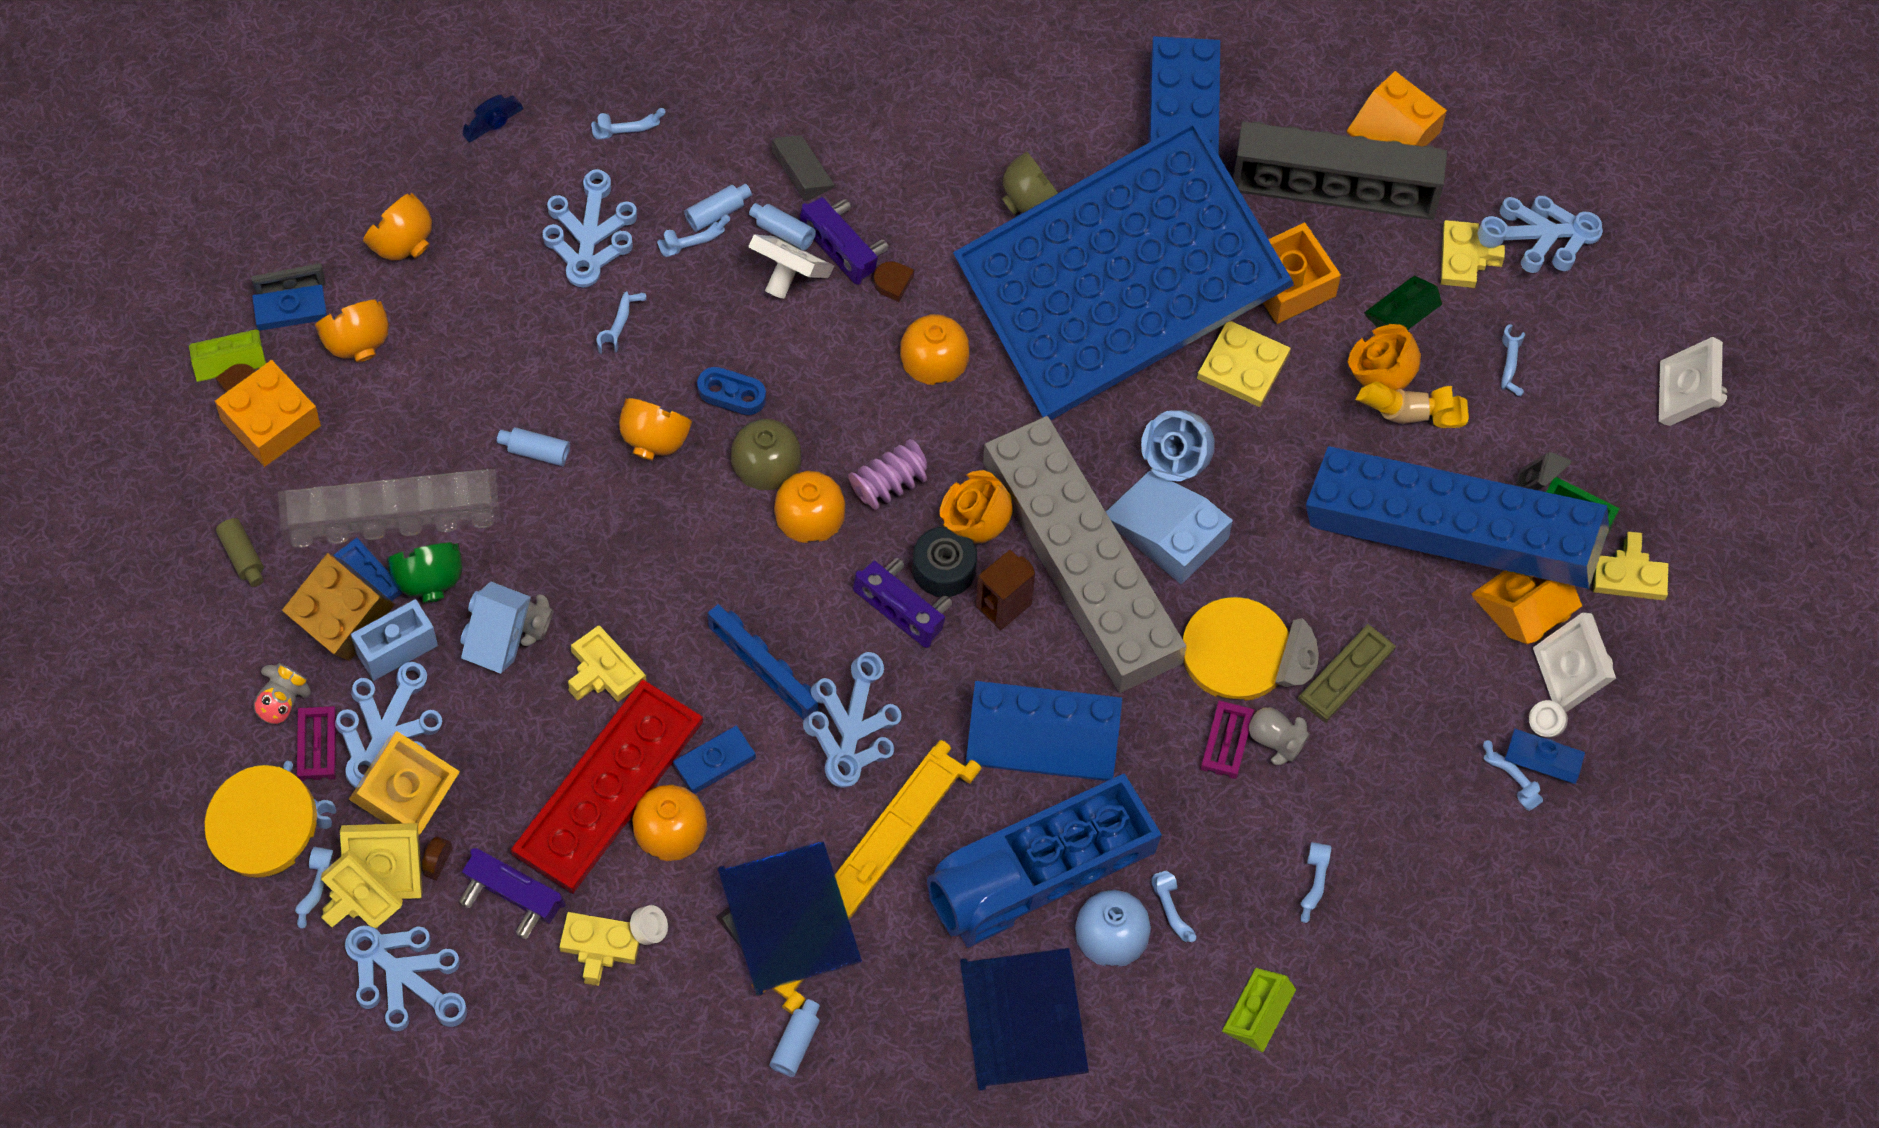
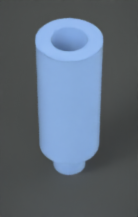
M747 184L738 188L730 185L684 210L686 220L693 230L698 232L720 220L723 215H729L744 207L743 200L752 196V193Z
M755 203L749 211V215L757 219V226L803 251L814 240L816 231L813 227L770 204L762 207Z
M516 427L513 428L512 432L500 430L497 436V443L508 446L507 449L510 453L562 467L565 465L570 451L569 441Z
M807 999L802 1009L794 1010L769 1065L773 1070L790 1077L795 1076L820 1022L816 1017L820 1007L818 1003Z

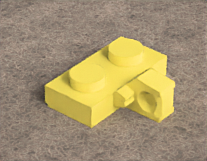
M1445 220L1442 239L1441 285L1475 288L1478 270H1485L1486 265L1502 267L1505 246L1499 245L1495 248L1483 246L1479 242L1477 234L1479 223Z
M1627 532V537L1624 539V551L1616 550L1615 557H1599L1594 572L1593 592L1666 600L1668 595V563L1649 561V553H1641L1642 533Z
M600 625L571 645V652L581 662L577 667L579 673L568 681V691L577 701L593 689L597 693L606 689L619 702L630 694L642 679L646 681V675Z
M350 849L322 872L321 880L332 890L329 895L332 900L323 907L321 918L331 927L335 926L349 914L352 918L359 915L370 927L376 929L402 906L403 900Z
M568 912L561 938L560 952L578 954V962L585 963L584 983L599 986L603 966L612 967L614 961L635 964L640 943L631 932L630 922Z

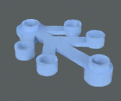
M598 169L590 171L583 180L584 191L588 196L583 225L570 212L568 201L565 197L556 195L551 197L547 203L549 215L554 219H558L580 243L579 255L564 241L563 230L560 226L552 224L543 230L544 244L554 249L567 263L566 276L569 282L583 288L589 287L598 281L601 275L600 268L619 255L628 254L632 250L633 242L630 233L616 231L625 225L633 224L637 220L636 206L626 201L617 206L615 215L598 226L602 199L611 192L609 175ZM596 179L602 180L599 184L592 183ZM555 205L564 206L560 210L553 209ZM624 211L632 212L629 216L621 215ZM551 234L559 235V237L556 239L548 238V236ZM613 234L611 238L612 244L593 255L595 245ZM620 240H625L628 242L625 245L617 244V242ZM580 267L589 268L585 272H580L577 270Z
M1538 196L1535 198L1531 209L1525 207L1520 200L1513 197L1504 199L1500 208V214L1503 218L1511 221L1520 218L1530 225L1507 226L1502 219L1489 216L1483 219L1477 232L1479 242L1487 248H1495L1501 245L1504 240L1539 239L1532 249L1525 252L1521 260V266L1524 270L1536 273L1540 270L1544 262V256L1557 238L1571 237L1565 248H1559L1552 259L1555 268L1561 271H1568L1573 266L1576 259L1575 255L1584 243L1593 244L1599 241L1603 230L1602 222L1597 215L1591 212H1581L1575 216L1554 204L1550 198ZM1551 216L1562 224H1555L1546 218Z
M865 652L852 662L851 674L855 682L848 713L836 694V686L833 681L823 678L813 684L811 688L813 699L818 703H824L842 736L840 747L828 729L829 721L824 713L819 711L813 712L803 721L805 732L810 736L817 737L827 756L825 773L828 780L840 788H847L855 784L860 777L862 767L874 761L883 762L894 753V745L891 740L886 737H880L873 741L868 749L854 754L857 740L881 728L890 729L901 721L902 717L901 711L897 706L887 704L879 709L876 715L862 721L870 684L879 679L884 672L881 658L872 652ZM861 666L866 668L868 676L862 671ZM820 686L826 688L828 692L827 696L821 693ZM885 711L892 715L893 722L886 718ZM812 719H816L819 722L820 729L813 726ZM878 744L884 747L885 755L879 752ZM838 765L844 768L845 775L839 771Z
M407 662L399 668L396 676L398 689L382 720L373 699L375 691L373 682L367 678H360L354 682L351 695L359 703L372 740L365 751L356 731L359 723L358 715L349 709L339 712L335 721V727L343 735L351 756L347 762L345 774L352 786L357 787L364 776L359 772L358 767L360 765L370 767L387 738L395 731L400 732L407 738L421 734L433 735L439 731L442 725V717L434 710L425 711L420 719L396 726L411 694L421 691L426 683L427 672L421 664ZM415 671L418 673L419 678L417 680H410L407 678L406 672ZM365 686L369 689L370 693L365 696L360 695L356 688ZM348 717L352 719L354 724L351 727H345L341 724L340 720ZM433 718L437 725L432 728L427 727L424 724V719ZM414 741L415 743L426 749L422 743Z
M359 926L348 934L345 941V949L348 956L358 962L359 988L356 992V998L360 1002L359 1005L361 1007L371 1009L380 1002L379 990L374 985V963H376L386 971L388 1010L385 1014V1020L391 1030L402 1031L409 1024V1015L404 1008L403 985L435 1009L437 1019L441 1024L454 1027L465 1020L467 1007L464 999L459 994L452 992L442 994L414 973L439 970L444 974L454 973L460 965L458 954L454 950L443 949L436 954L395 958L386 950L410 947L416 952L426 950L431 943L428 930L424 927H414L407 932L380 934L374 927ZM417 934H423L426 937L422 944H414L412 938ZM368 940L372 945L368 950L362 951L358 949L361 941ZM446 956H452L455 959L454 963L448 967L443 966L441 960ZM366 991H373L375 993V997L371 1001H363L361 996ZM456 1007L459 1009V1012L455 1017L449 1018L445 1016L446 1009ZM401 1013L404 1015V1019L401 1023L394 1024L390 1021L392 1015Z

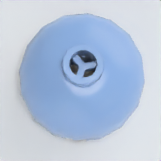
M1170 410L1161 413L1146 425L1141 438V452L1144 460L1147 459L1149 465L1153 468L1150 470L1156 476L1167 481H1184L1199 475L1210 464L1214 454V436L1210 426L1201 416L1187 410Z
M1115 889L1101 891L1090 897L1080 909L1075 925L1076 940L1084 955L1096 964L1106 966V964L1111 966L1118 965V967L1126 966L1137 960L1147 948L1151 932L1148 912L1141 901L1128 892Z

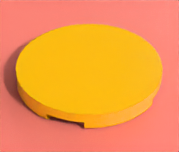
M1238 597L1215 600L1199 609L1188 622L1183 636V641L1186 644L1183 663L1192 680L1207 693L1215 697L1218 695L1230 699L1253 700L1266 695L1277 687L1278 684L1275 681L1289 632L1275 612L1257 601Z
M269 765L244 769L227 779L215 792L209 803L205 817V836L208 846L219 862L242 876L266 877L277 874L293 865L295 859L308 844L310 837L313 838L317 824L316 804L308 787L297 776L286 769Z

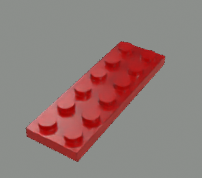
M642 679L511 848L512 855L574 894L634 815L638 801L646 792L656 786L673 761L703 724V716Z

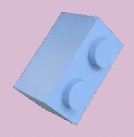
M494 582L488 583L480 591H475L468 607V611L472 612L470 623L465 626L461 635L460 642L464 644L461 658L500 674L507 669L516 658L531 597Z
M416 599L351 633L355 652L373 681L438 646L434 627Z

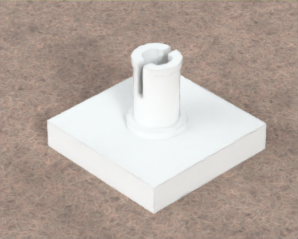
M754 235L749 245V248L777 262L765 291L782 299L785 298L796 271L808 277L828 278L834 268V265L775 236Z
M1711 337L1660 361L1659 422L1671 426L1712 407L1719 408L1726 402L1727 395L1725 393H1727V389L1722 386V341Z
M1581 613L1533 647L1552 701L1561 705L1566 712L1616 679L1612 668V659L1606 652L1591 613Z

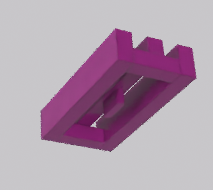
M1218 701L1201 766L1202 771L1208 772L1210 770L1214 771L1217 775L1222 776V774L1230 775L1229 778L1237 779L1249 733V723L1253 717L1254 709ZM1223 712L1231 713L1218 762L1211 761ZM1239 715L1245 718L1233 765L1230 766L1225 763L1237 716Z
M335 706L298 708L297 777L301 781H306L309 778H313V780H321V778H328V780L336 779L335 721L337 711ZM328 716L327 768H321L322 717ZM307 717H314L312 769H306Z

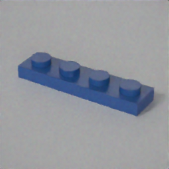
M717 604L708 612L709 628L799 717L804 720L811 713L818 711V702L811 695V687L806 683L801 685L793 677V671L782 659L776 660L770 655L765 642L757 635L751 636L744 629L741 619L733 611L726 612Z

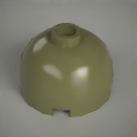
M1027 151L1015 158L1007 166L1003 174L1002 185L1007 195L1002 200L1013 215L1019 211L1022 214L1058 194Z
M758 419L746 424L737 432L731 447V466L746 486L757 490H775L780 488V485L789 477L798 473L801 467V446L795 432L785 423L774 419Z

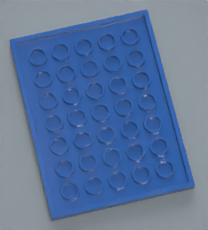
M1196 117L953 252L1042 417L1048 416L1050 421L1294 286L1286 268Z

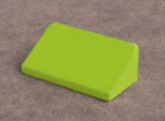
M256 329L189 345L191 362L197 382L216 378L229 367L236 364H247L254 369L261 368L266 364L259 330Z
M1255 968L1222 1032L1260 1052H1264L1296 988L1286 975Z

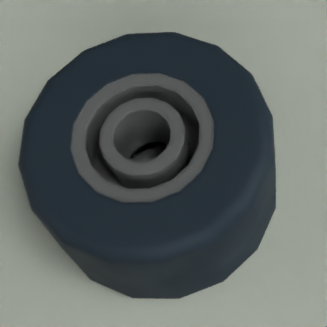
M945 526L927 530L918 538L913 548L912 573L916 583L926 593L936 597H952L963 593L971 586L976 576L977 549L972 539L959 536Z

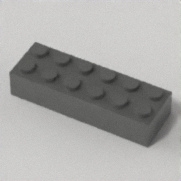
M1242 121L1235 157L1233 181L1240 193L1434 220L1444 186L1447 150L1437 149L1433 146L1402 144L1398 141L1372 140L1363 136L1336 135L1328 131L1315 132L1300 130L1292 126L1279 127L1266 125L1262 122L1250 123Z

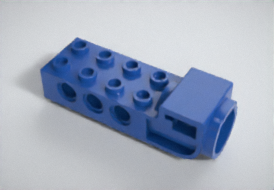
M1124 773L951 853L937 865L935 872L927 878L929 899L950 936L957 937L960 935L967 948L1014 926V922L1018 917L1155 854L1162 834Z

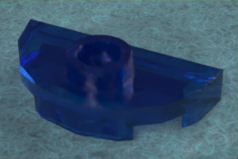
M496 95L483 102L474 110L476 117L469 126L465 123L463 136L470 143L491 129L497 130L501 128L510 117L524 108L513 95L504 98L502 95Z

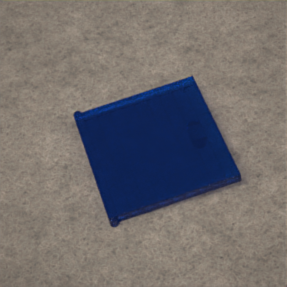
M824 841L725 869V866L717 868L757 996L763 995V991L862 962Z
M1070 948L968 961L966 958L960 960L979 1091L986 1090V1086L1089 1073Z

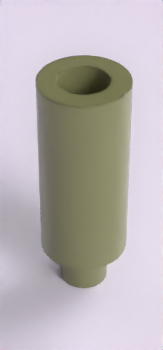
M237 518L225 520L217 526L216 533L238 576L242 580H248L251 587L261 585L264 582L261 575L264 566L245 529Z

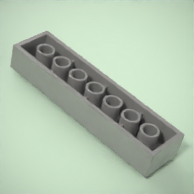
M1045 416L985 443L984 466L988 472L993 473L1010 493L1013 515L1119 693L1124 692L1183 664L1186 651L1185 642L1049 417Z

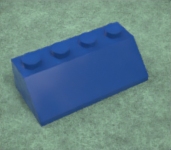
M975 681L966 765L970 760H973L981 767L1101 781L1111 780L1114 777L1122 697Z

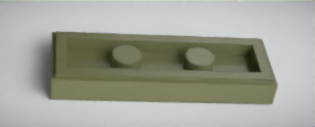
M1367 624L1298 697V702L1323 722L1327 723L1395 651L1396 645Z

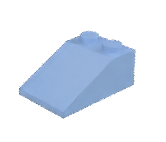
M1148 471L1106 511L1116 530L1179 584L1184 583L1229 539L1233 522L1231 518L1207 498L1177 483L1158 477L1152 471Z

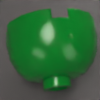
M452 542L418 547L414 548V552L408 554V558H404L403 552L387 558L390 575L395 586L400 592L409 597H422L423 603L443 600V592L452 589L457 584L463 569L459 543L453 545Z

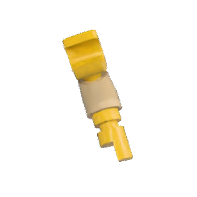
M1372 382L1361 388L1355 399L1371 408L1379 410L1385 419L1400 424L1429 421V415H1432L1434 425L1439 428H1460L1465 426L1469 419L1466 398L1461 396L1453 397L1452 386L1432 391L1430 394L1431 398H1429L1428 393L1404 391L1400 388L1396 391L1380 382Z

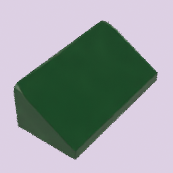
M1414 275L1366 310L1364 314L1377 328L1389 324H1400L1409 330L1440 307L1442 301L1436 285Z

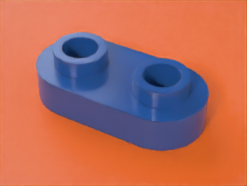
M720 367L707 368L698 377V394L706 403L744 415L756 414L765 406V387L762 382L755 378ZM717 385L721 387V390L713 392L709 388ZM745 396L754 397V400L751 402H745L742 399Z

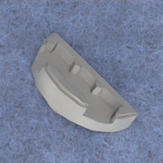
M1303 618L1293 620L1275 683L1284 687L1305 684L1313 677L1317 669L1319 657L1317 640L1311 627Z

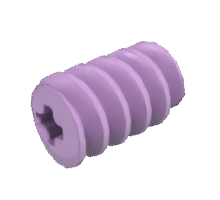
M909 439L906 441L905 446L898 445L895 447L893 453H884L881 460H872L869 467L863 465L858 468L857 474L849 473L848 479L859 499L865 504L868 503L874 510H877L879 508L877 497L880 496L886 503L891 502L889 493L891 489L896 495L901 496L903 495L902 483L909 489L915 488L914 476L922 483L927 481L925 473L927 461L919 445L914 440Z

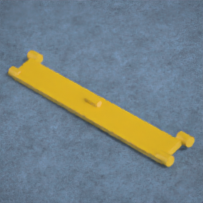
M939 740L766 963L752 983V987L764 994L768 987L787 999L782 1007L790 1014H793L795 1009H799L806 999L795 990L957 778L960 777L970 784L982 769L981 766L973 760H970L966 766L962 765L947 755L951 750L950 745L943 740Z

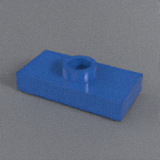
M322 284L252 295L256 326L259 331L317 322L327 316Z
M355 538L333 555L345 561L391 601L402 594L395 586L390 573L358 538Z
M736 725L674 760L673 766L687 788L696 794L756 759V754Z
M1514 728L1505 760L1576 784L1585 752Z

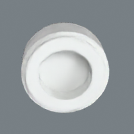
M1541 701L1530 711V726L1535 733L1542 737H1557L1567 726L1568 717L1565 709L1554 701Z
M649 905L638 908L633 912L630 919V928L634 938L639 943L650 945L658 943L665 938L668 931V922L664 912L659 907Z

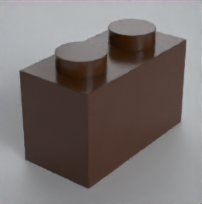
M1010 549L978 575L976 607L1000 631L1032 605L1035 570L1032 564L1025 557H1018Z

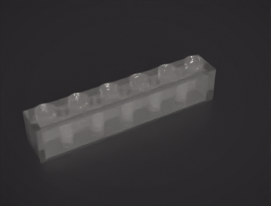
M495 468L278 491L280 530L285 545L300 548L310 546L312 542L319 541L339 544L348 541L349 538L364 537L376 540L384 537L385 534L401 533L405 536H413L419 534L422 530L437 529L441 532H450L459 526L473 525L476 528H486L493 525V523L502 522Z

